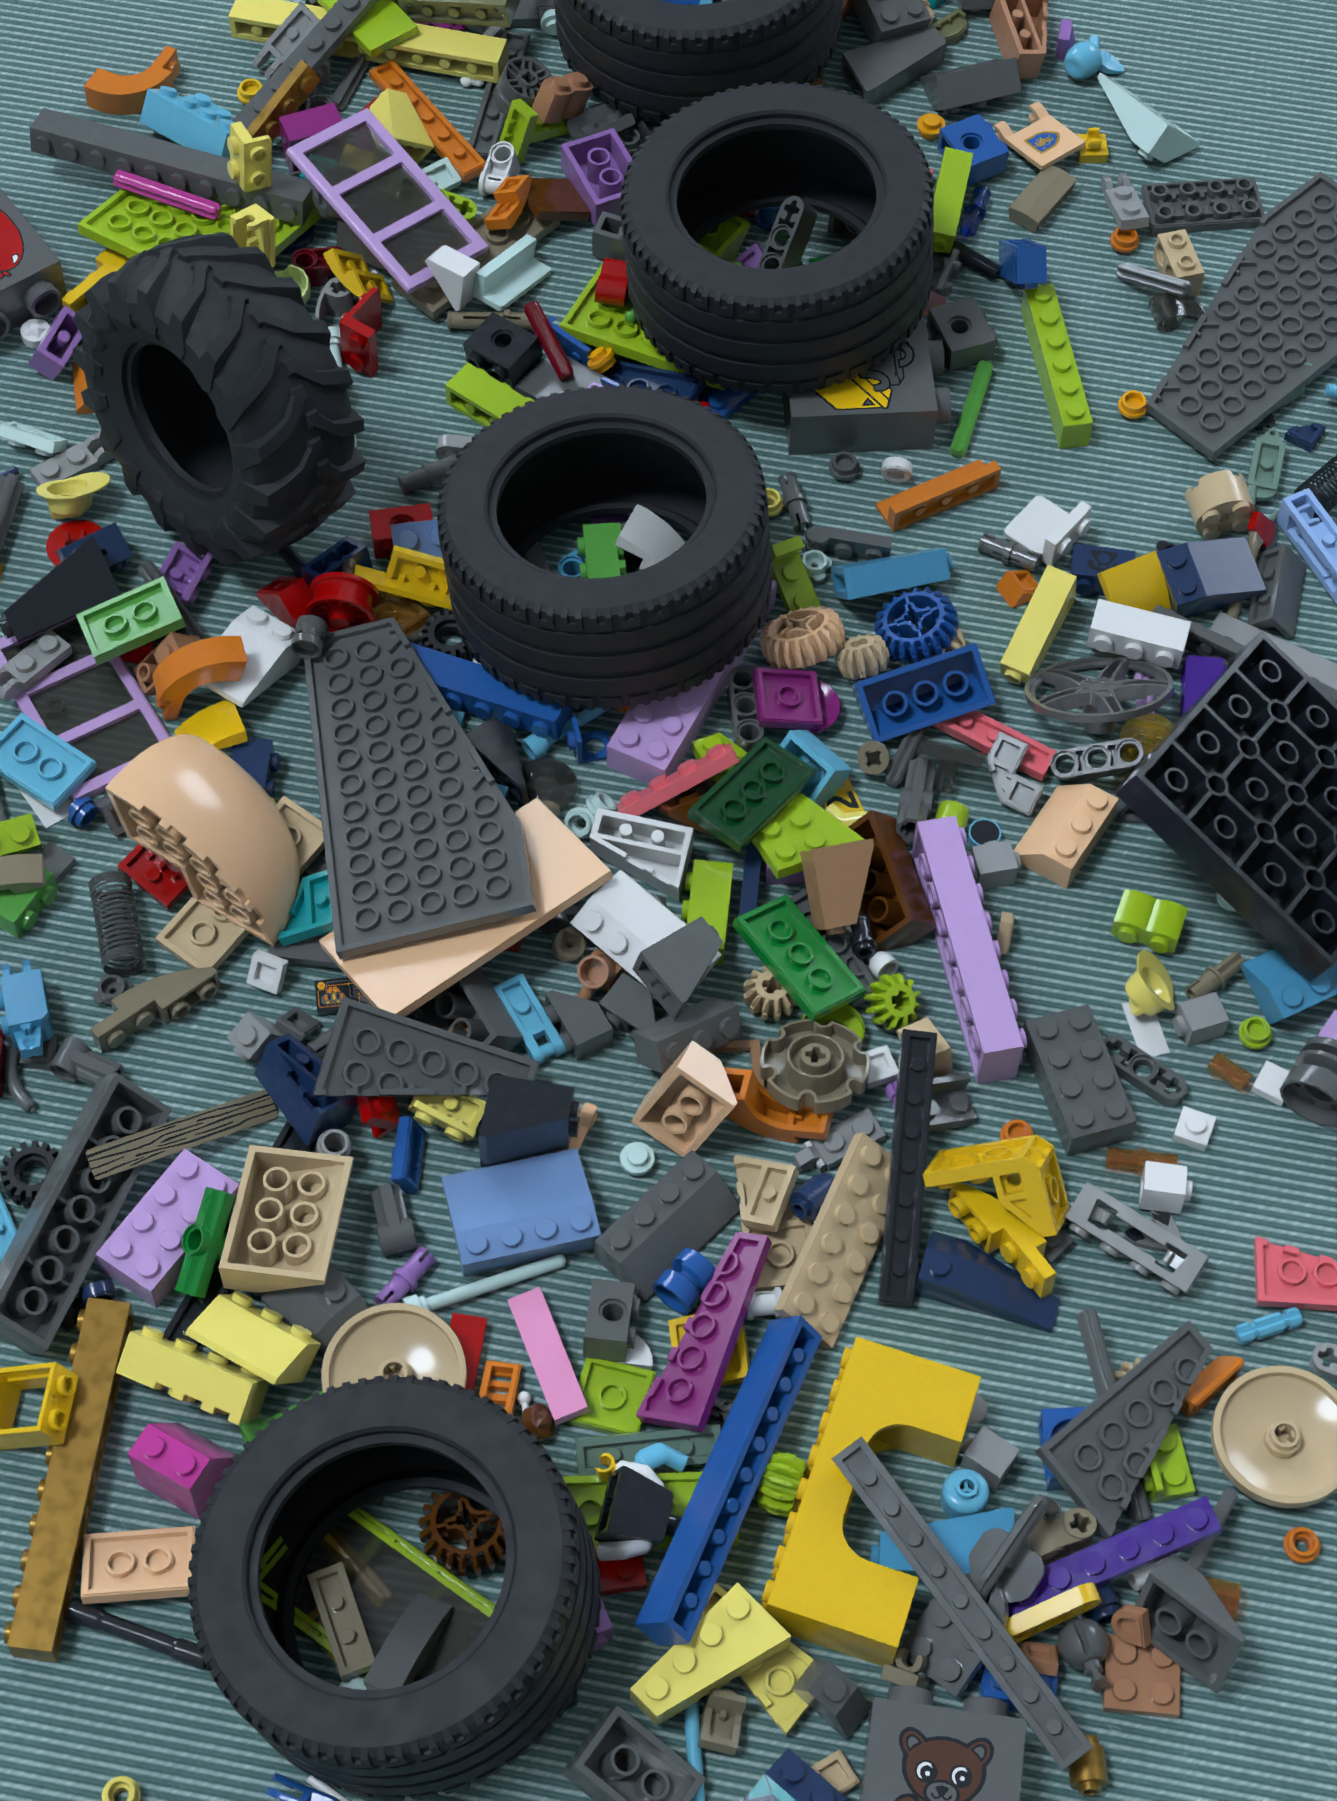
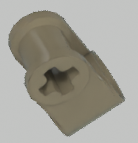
M1073 1508L1062 1512L1053 1521H1047L1042 1518L1027 1539V1546L1042 1558L1044 1565L1053 1563L1091 1545L1092 1536L1097 1527L1096 1518L1084 1508Z

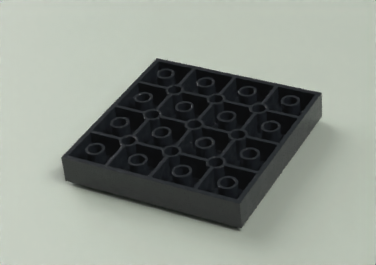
M1261 631L1237 653L1115 794L1311 982L1337 961V703Z

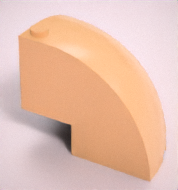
M190 734L176 735L150 746L130 761L105 787L127 837L179 867L193 898L200 904L214 910L217 914L274 946L278 940L280 930L285 929L290 919L289 911L297 897L300 873L295 842L277 806L248 772L224 752L201 737Z

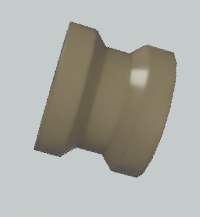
M875 740L862 744L857 753L859 767L868 774L875 775L883 772L889 764V753L886 746Z

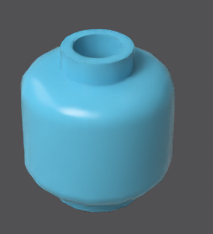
M970 1469L955 1470L947 1476L942 1485L940 1495L942 1510L949 1518L982 1513L987 1507L989 1488L987 1481L976 1471Z

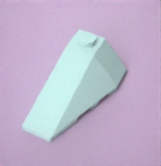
M1099 73L1097 78L1131 141L1140 147L1138 150L1140 155L1151 162L1155 157L1166 163L1199 146L1200 142L1179 126L1162 117V114L1142 102L1140 98L1116 81Z

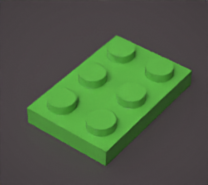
M164 576L76 614L97 665L186 626Z

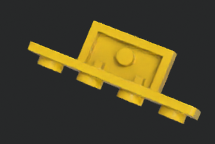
M394 545L386 572L361 565H356L354 575L365 578L374 584L378 590L387 592L392 597L417 600L424 606H439L449 609L453 613L443 558Z

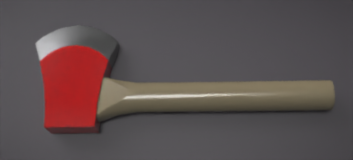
M1252 512L1247 526V531L1249 532L1248 545L1256 561L1259 550L1262 552L1275 547L1278 525L1269 520L1262 512ZM1243 600L1229 604L1226 614L1238 619Z

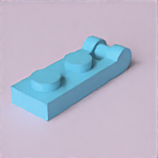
M522 973L493 986L524 1037L521 1042L530 1059L539 1061V1066L545 1063V1058L552 1055L557 1057L566 1053L561 1037ZM545 1036L548 1042L538 1046L535 1040Z

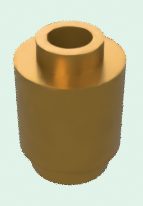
M1085 1735L1093 1748L1068 1767L1070 1787L1078 1790L1080 1795L1091 1796L1101 1793V1788L1108 1785L1104 1746L1099 1744V1737Z

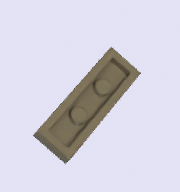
M343 1562L308 1574L307 1578L342 1681L368 1672L375 1660V1656Z

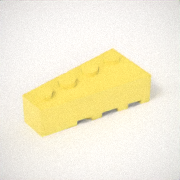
M143 1326L142 1330L129 1332L115 1373L152 1389L162 1390L163 1386L169 1387L168 1394L180 1401L195 1402L197 1399L202 1402L201 1410L211 1414H229L227 1421L236 1425L250 1422L252 1419H258L270 1384L268 1381L243 1367L230 1363L229 1359L215 1351L210 1350L208 1354L197 1351V1344L180 1338H176L175 1342L163 1338L164 1332L158 1329Z
M737 1582L699 1620L689 1644L674 1645L630 1688V1700L658 1726L698 1702L700 1698L710 1693L711 1689H720L728 1684L730 1680L747 1670L750 1671L775 1653H780L790 1647L791 1635Z

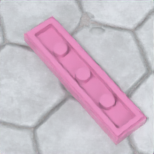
M537 1287L508 1299V1304L555 1424L559 1425L590 1412L541 1288Z

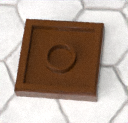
M531 178L532 181L526 204L537 220H589L591 211L568 178Z

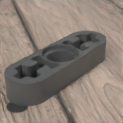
M1109 1035L1103 1039L1108 1051H1112L1114 1048L1120 1050L1119 1054H1115L1113 1057L1110 1056L1119 1077L1163 1106L1175 1107L1183 1101L1187 1091V1083L1181 1075L1119 1035ZM1131 1056L1132 1058L1129 1060L1128 1066L1125 1067L1124 1061L1127 1062L1128 1057ZM1137 1064H1144L1150 1068L1151 1075L1145 1078L1139 1077L1134 1073L1133 1067ZM1160 1075V1081L1157 1080L1156 1086L1152 1085L1155 1082L1156 1076ZM1171 1085L1175 1086V1092L1172 1091L1170 1094L1165 1092V1088H1169Z

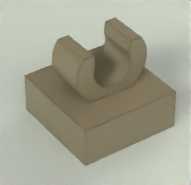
M900 1648L895 1656L896 1665L884 1664L881 1679L897 1685L915 1686L927 1690L930 1677L920 1674L927 1665V1656L918 1654L915 1664L910 1667L906 1661L909 1650Z

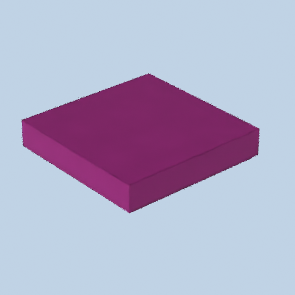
M754 668L752 677L758 727L821 730L823 719L816 671Z

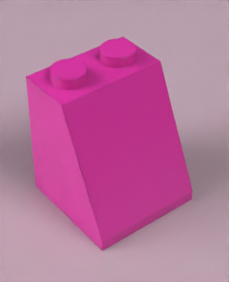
M179 1422L148 1424L127 1454L138 1485L198 1520L201 1512H205L208 1507L206 1501L208 1496L212 1497L215 1491L213 1489L217 1481L221 1482L224 1477L222 1474L223 1470L226 1467H230L233 1463L232 1458L235 1456V1454Z

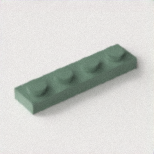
M707 1424L704 1433L670 1428L575 1438L578 1476L596 1475L594 1469L596 1467L607 1469L609 1465L601 1464L599 1459L603 1453L611 1454L614 1457L615 1463H618L620 1460L633 1462L636 1453L640 1449L654 1443H663L689 1456L686 1465L707 1463L721 1432L720 1424ZM663 1464L657 1468H666L668 1466Z

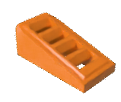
M486 1360L479 1392L480 1398L486 1396L494 1403L505 1406L504 1409L508 1414L511 1413L514 1416L522 1364ZM492 1376L510 1378L511 1382L497 1381L491 1379ZM489 1391L508 1392V1394L491 1393Z

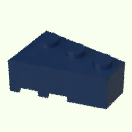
M288 1033L266 1044L254 1075L307 1146L317 1141L324 1131L341 1129L349 1125L358 1102L357 1097H312L323 1060Z

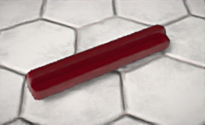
M534 300L524 306V312L535 334L539 337V341L559 380L565 381L574 375L573 368L539 302Z

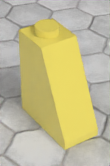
M388 88L380 93L376 101L369 107L370 111L418 164L434 148V145L407 93ZM374 139L375 152H377L381 146Z

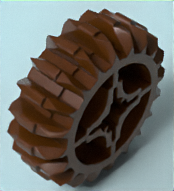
M442 1491L443 1495L432 1492L430 1495L432 1504H424L422 1511L425 1516L420 1517L418 1521L419 1528L422 1529L419 1533L420 1542L425 1543L424 1552L427 1556L434 1555L433 1561L439 1565L445 1563V1569L450 1573L456 1567H459L460 1575L463 1577L468 1573V1568H474L475 1574L479 1576L482 1571L481 1566L485 1564L493 1571L495 1568L494 1558L505 1562L506 1544L501 1520L493 1512L488 1513V1510H475L471 1505H482L452 1492ZM458 1507L457 1513L453 1517L445 1519V1523L441 1524L445 1516ZM465 1515L468 1516L469 1524L472 1525V1538L469 1537L468 1530L464 1526L466 1525ZM492 1530H496L494 1535L485 1544L478 1547L480 1540L484 1536L490 1535ZM445 1541H449V1543H461L466 1547V1549L453 1547Z

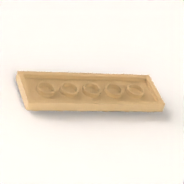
M283 796L276 806L286 821L295 842L300 877L325 849L322 821L286 796ZM192 897L156 936L155 940L159 946L191 969L214 967L217 970L249 932L217 914L214 910L200 904Z
M864 1132L854 1134L774 1309L783 1318L801 1315L822 1336L819 1345L824 1349L833 1348L884 1233L891 1154Z

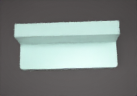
M528 234L479 269L475 273L472 296L498 311H503L551 274V267L534 258L537 239Z

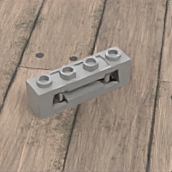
M1086 1182L1065 1218L1072 1222L1069 1229L1085 1239L1090 1234L1102 1241L1099 1247L1116 1258L1119 1253L1127 1256L1132 1260L1129 1266L1147 1277L1150 1271L1162 1278L1159 1285L1176 1296L1180 1290L1186 1294L1190 1292L1210 1260L1204 1253L1089 1182ZM1102 1202L1115 1210L1118 1219L1163 1247L1167 1248L1171 1245L1187 1255V1257L1182 1259L1168 1250L1162 1261L1176 1269L1173 1273L1168 1272L1157 1265L1159 1261L1111 1230L1107 1229L1104 1232L1091 1224L1094 1218L1107 1227L1113 1218L1109 1212L1098 1206L1099 1203Z

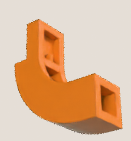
M166 46L148 69L134 75H118L98 68L84 85L87 106L115 115L142 113L147 89H160V86L174 88L173 79L178 76L180 71L177 49Z
M241 636L211 637L190 643L168 655L157 666L152 677L156 690V705L162 709L164 720H177L185 697L197 687L218 681L241 680L248 662Z
M724 1067L737 1100L736 1106L727 1115L730 1120L756 1134L783 1142L798 1144L799 1138L827 1140L834 1112L814 1114L813 1110L809 1107H802L799 1111L787 1108L770 1096L767 1089L759 1083L753 1070Z

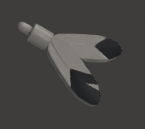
M1151 1210L1150 1215L1155 1224L1181 1239L1179 1230L1170 1212ZM1134 1228L1125 1231L1126 1239L1134 1245L1162 1252L1170 1250L1182 1259L1187 1257V1255L1173 1246L1169 1245L1165 1248Z

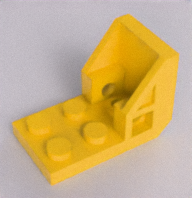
M1039 1135L939 1150L922 1174L926 1187L938 1186V1189H948L956 1186L958 1182L964 1181L980 1184L989 1181L993 1177L999 1203L1042 1237L1057 1235L1066 1219L1065 1216L1070 1210L1054 1145Z

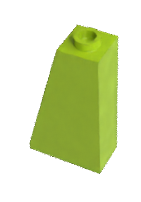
M945 147L934 188V252L951 254L974 153Z

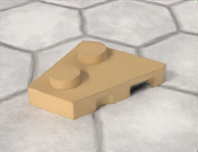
M735 1155L733 1162L737 1172V1193L740 1197V1216L744 1226L777 1233L799 1175L797 1167L795 1165Z

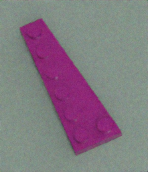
M744 1232L735 1233L714 1271L713 1278L708 1282L700 1296L701 1305L694 1317L688 1318L683 1327L686 1332L679 1345L672 1347L667 1356L669 1363L661 1377L656 1376L636 1413L637 1418L641 1422L704 1433L772 1245V1241L768 1236Z

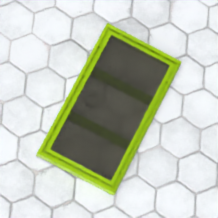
M359 1507L338 1522L328 1532L309 1559L297 1591L294 1626L298 1631L333 1656L307 1575L339 1562H343L375 1658L393 1627L419 1592L453 1606V1611L421 1676L416 1675L414 1683L438 1672L461 1655L482 1631L495 1608V1604ZM281 1536L263 1556L260 1570L263 1569L260 1574V1589L273 1597L271 1601L261 1593V1599L264 1604L276 1611L277 1607L276 1600L278 1599L283 1571L291 1554L286 1544L268 1565L265 1563L283 1542ZM301 1622H306L309 1625V1627H306ZM368 1672L361 1675L365 1678Z

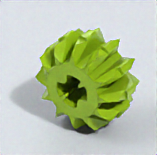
M899 973L892 976L885 974L879 977V982H872L868 985L872 994H866L864 999L871 1002V1007H868L865 1012L875 1014L873 1024H883V1029L889 1031L894 1030V1028L900 1029L907 1026L908 1022H915L918 1019L914 1010H920L923 1006L916 1002L915 997H918L922 992L919 990L912 991L914 980H904L903 974Z
M778 1451L770 1457L757 1496L759 1508L767 1510V1513L786 1517L790 1514V1511L794 1510L797 1490L801 1478H804L806 1473L805 1460L797 1458L796 1455L787 1452L784 1454Z

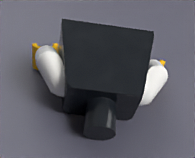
M603 1453L599 1457L600 1462L603 1465H609L607 1469L594 1468L599 1480L608 1481L594 1540L599 1542L597 1546H594L596 1556L600 1561L626 1560L647 1554L651 1549L663 1542L665 1535L670 1537L675 1535L682 1517L670 1513L674 1495L672 1491L664 1487V1483L648 1465L624 1460L615 1463L614 1457L611 1454Z

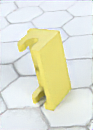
M256 203L231 215L230 235L240 248L256 246L266 254L271 267H275V217Z

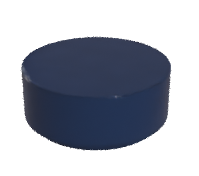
M112 1280L96 1281L84 1286L79 1291L82 1305L85 1307L88 1298L113 1300L117 1294Z

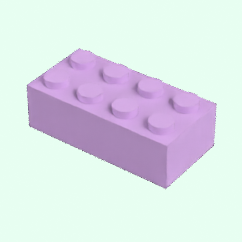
M184 1148L95 1255L101 1272L157 1308L177 1284L186 1255L182 1249V1235L189 1225L195 1224L205 1188L211 1187L236 1195L229 1216L230 1219L240 1184Z

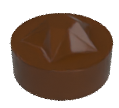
M536 1403L524 1409L522 1424L539 1442L550 1438L554 1434L555 1422L550 1410L544 1404Z

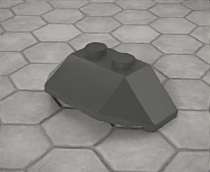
M331 1262L326 1283L323 1285L262 1292L261 1295L262 1301L269 1309L283 1316L282 1322L291 1327L293 1324L300 1325L311 1331V1338L321 1343L317 1352L322 1353L326 1352L333 1336L346 1321L361 1311L368 1309L360 1294Z

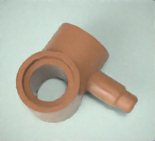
M597 948L578 964L577 976L583 986L577 997L591 1000L597 988H602L608 992L622 973L627 975V971L602 949Z

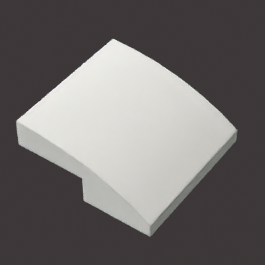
M639 504L636 505L615 543L616 546L643 559L639 567L641 570L664 560L685 544L684 540L669 524Z

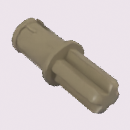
M1233 952L1215 967L1208 966L1201 977L1185 987L1186 995L1189 999H1194L1213 993L1217 989L1225 988V982L1241 970L1240 964L1246 962L1245 959L1238 952Z

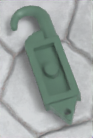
M1274 426L1262 437H1256L1246 483L1254 506L1256 501H1269L1276 496L1286 443L1282 442ZM1274 510L1267 518L1274 522L1277 519L1278 511Z

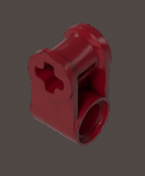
M329 246L324 248L298 249L291 256V265H295L305 271L310 280L311 287L325 286L330 279L335 277L323 253L331 248L345 251L343 248Z

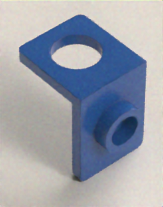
M572 715L571 731L566 732L569 751L574 750L577 763L584 764L607 759V744L610 741L608 731L599 730L581 734L576 715ZM590 740H599L604 744L603 750L598 753L589 752L585 746Z

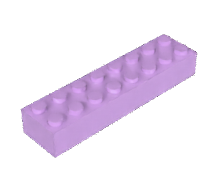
M772 580L771 598L765 619L775 604L777 581ZM750 645L747 648H743V653L739 657H734V662L731 665H725V670L721 673L716 672L710 680L705 679L702 685L698 687L693 686L686 693L683 691L679 692L678 696L673 698L670 696L665 697V700L661 702L655 700L651 701L649 705L642 703L637 704V707L629 708L607 744V767L646 784L660 775L665 774L667 777L675 773L691 747V742L695 740L727 686L730 670L740 664Z
M956 816L920 821L916 824L911 857L937 927L933 930V934L976 1084L1016 1078L1019 1064L1023 1063V1049L1027 1048L1026 1034L1023 1028H1018L1016 1022L1018 1018L1017 1004L1015 999H1010L1008 995V974L1005 969L1001 970L998 961L1001 959L1000 947L997 940L992 941L990 931H992V921L989 912H984L981 904L984 901L981 884H976L973 877L975 874V864L972 855L967 856L965 850L967 846L965 830L963 827L959 828Z

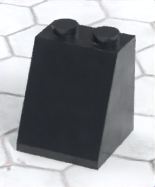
M492 1074L479 1132L480 1167H489L568 1150L571 1137L577 1138L580 1126V1117H578L580 1101L575 1100V1087Z

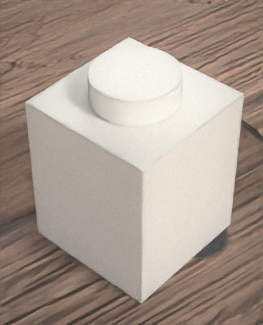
M1145 1161L1140 1179L1139 1209L1180 1214L1184 1201L1190 1202L1193 1183L1187 1180V1166Z

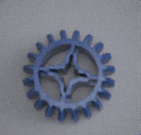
M915 586L913 592L907 593L903 590L900 597L892 595L891 603H883V611L876 613L875 633L881 636L882 640H885L890 658L894 663L901 660L906 666L910 661L916 663L931 658L934 655L942 654V649H951V641L957 640L959 621L956 608L953 607L948 596H943L939 590L932 593L928 586L922 592ZM915 623L918 624L919 629H916Z

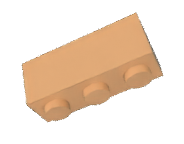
M1092 784L1057 786L1013 852L1019 853L1022 866L1067 889L1114 819L1119 799Z
M692 1040L646 1094L631 1122L681 1157H684L691 1150L695 1152L737 1104L721 1060Z

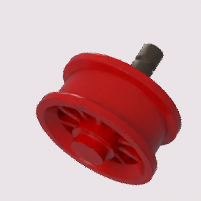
M344 559L342 572H329L318 575L310 584V595L313 599L307 604L305 614L322 618L328 625L327 633L376 620L372 609L379 602V591L370 581L354 575L356 567L354 559Z

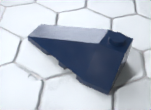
M936 1231L931 1232L916 1284V1296L1048 1333L1052 1332L1060 1301L1059 1298L1050 1293L1040 1299L1033 1289L1028 1288L1024 1284L1018 1272L965 1239Z

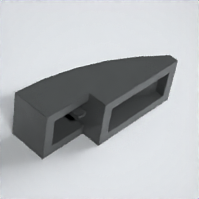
M419 1592L401 1615L373 1661L363 1681L366 1689L382 1690L405 1686L413 1683L416 1675L421 1676L453 1611V1606Z

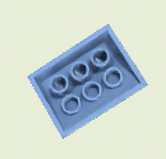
M577 1148L441 1177L463 1277L535 1262L556 1254L567 1255L594 1249V1241L601 1235L593 1199Z

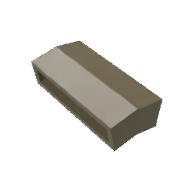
M1052 165L1040 171L1009 206V221L1022 225L1034 234L1073 191L1077 179L1063 169Z

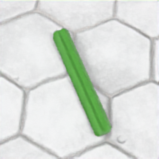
M981 360L977 364L950 446V454L953 457L963 458L966 455L993 372V364L991 362Z

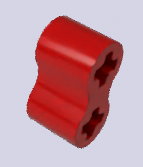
M605 257L601 273L598 277L594 301L624 308L628 295L625 261Z

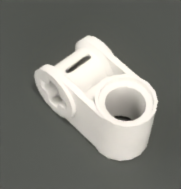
M501 141L491 147L484 170L479 178L478 189L481 196L493 194L506 177L518 176L520 164L511 143Z

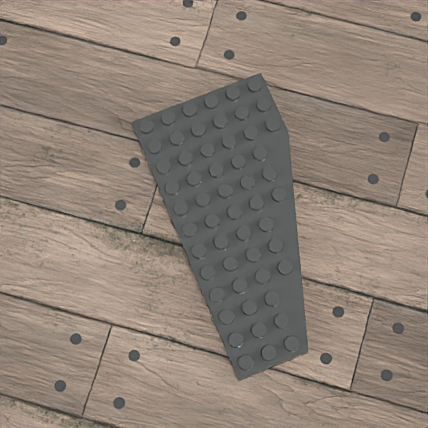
M1319 172L1261 217L1259 225L1246 247L1237 256L1204 315L1202 314L1175 362L1165 378L1161 379L1147 402L1146 408L1150 415L1211 460L1218 457L1302 390L1304 386H1307L1337 362V182L1324 173ZM1309 361L1313 366L1304 365V363Z
M390 617L327 633L326 637L322 640L324 645L321 656L316 659H304L335 948L339 959L536 912L522 824L453 715L452 710L436 684L427 673L395 618Z

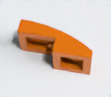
M530 175L506 177L495 190L493 195L497 205L484 219L488 230L511 229L528 198L532 181Z

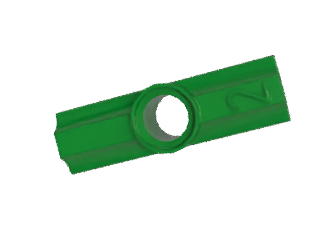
M211 1187L205 1188L195 1224L189 1225L182 1235L181 1244L186 1255L175 1288L176 1291L194 1297H206L215 1263L221 1260L227 1236L225 1230L236 1195Z

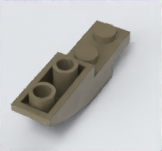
M214 967L169 973L143 982L113 998L111 1003L114 1013L90 1028L95 1045L104 1053L110 1048L120 1046L129 1035L138 1029L148 1027L157 1016L166 1025L174 1019L183 1018L192 1007L201 1001L211 999L221 988L218 971Z

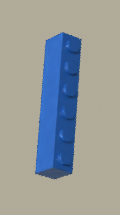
M410 642L411 647L450 709L463 710L475 714L481 719H490L494 716L501 723L508 724L513 729L520 728L533 732L541 738L550 736L555 740H559L565 724L573 713V706L561 707L559 703L552 705L543 699L541 701L535 700L532 695L527 697L520 690L514 691L509 684L504 685L500 682L499 678L495 679L492 677L490 671H485L481 664Z

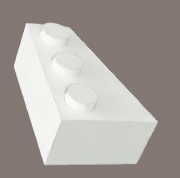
M597 808L590 834L591 851L679 902L694 846V828Z

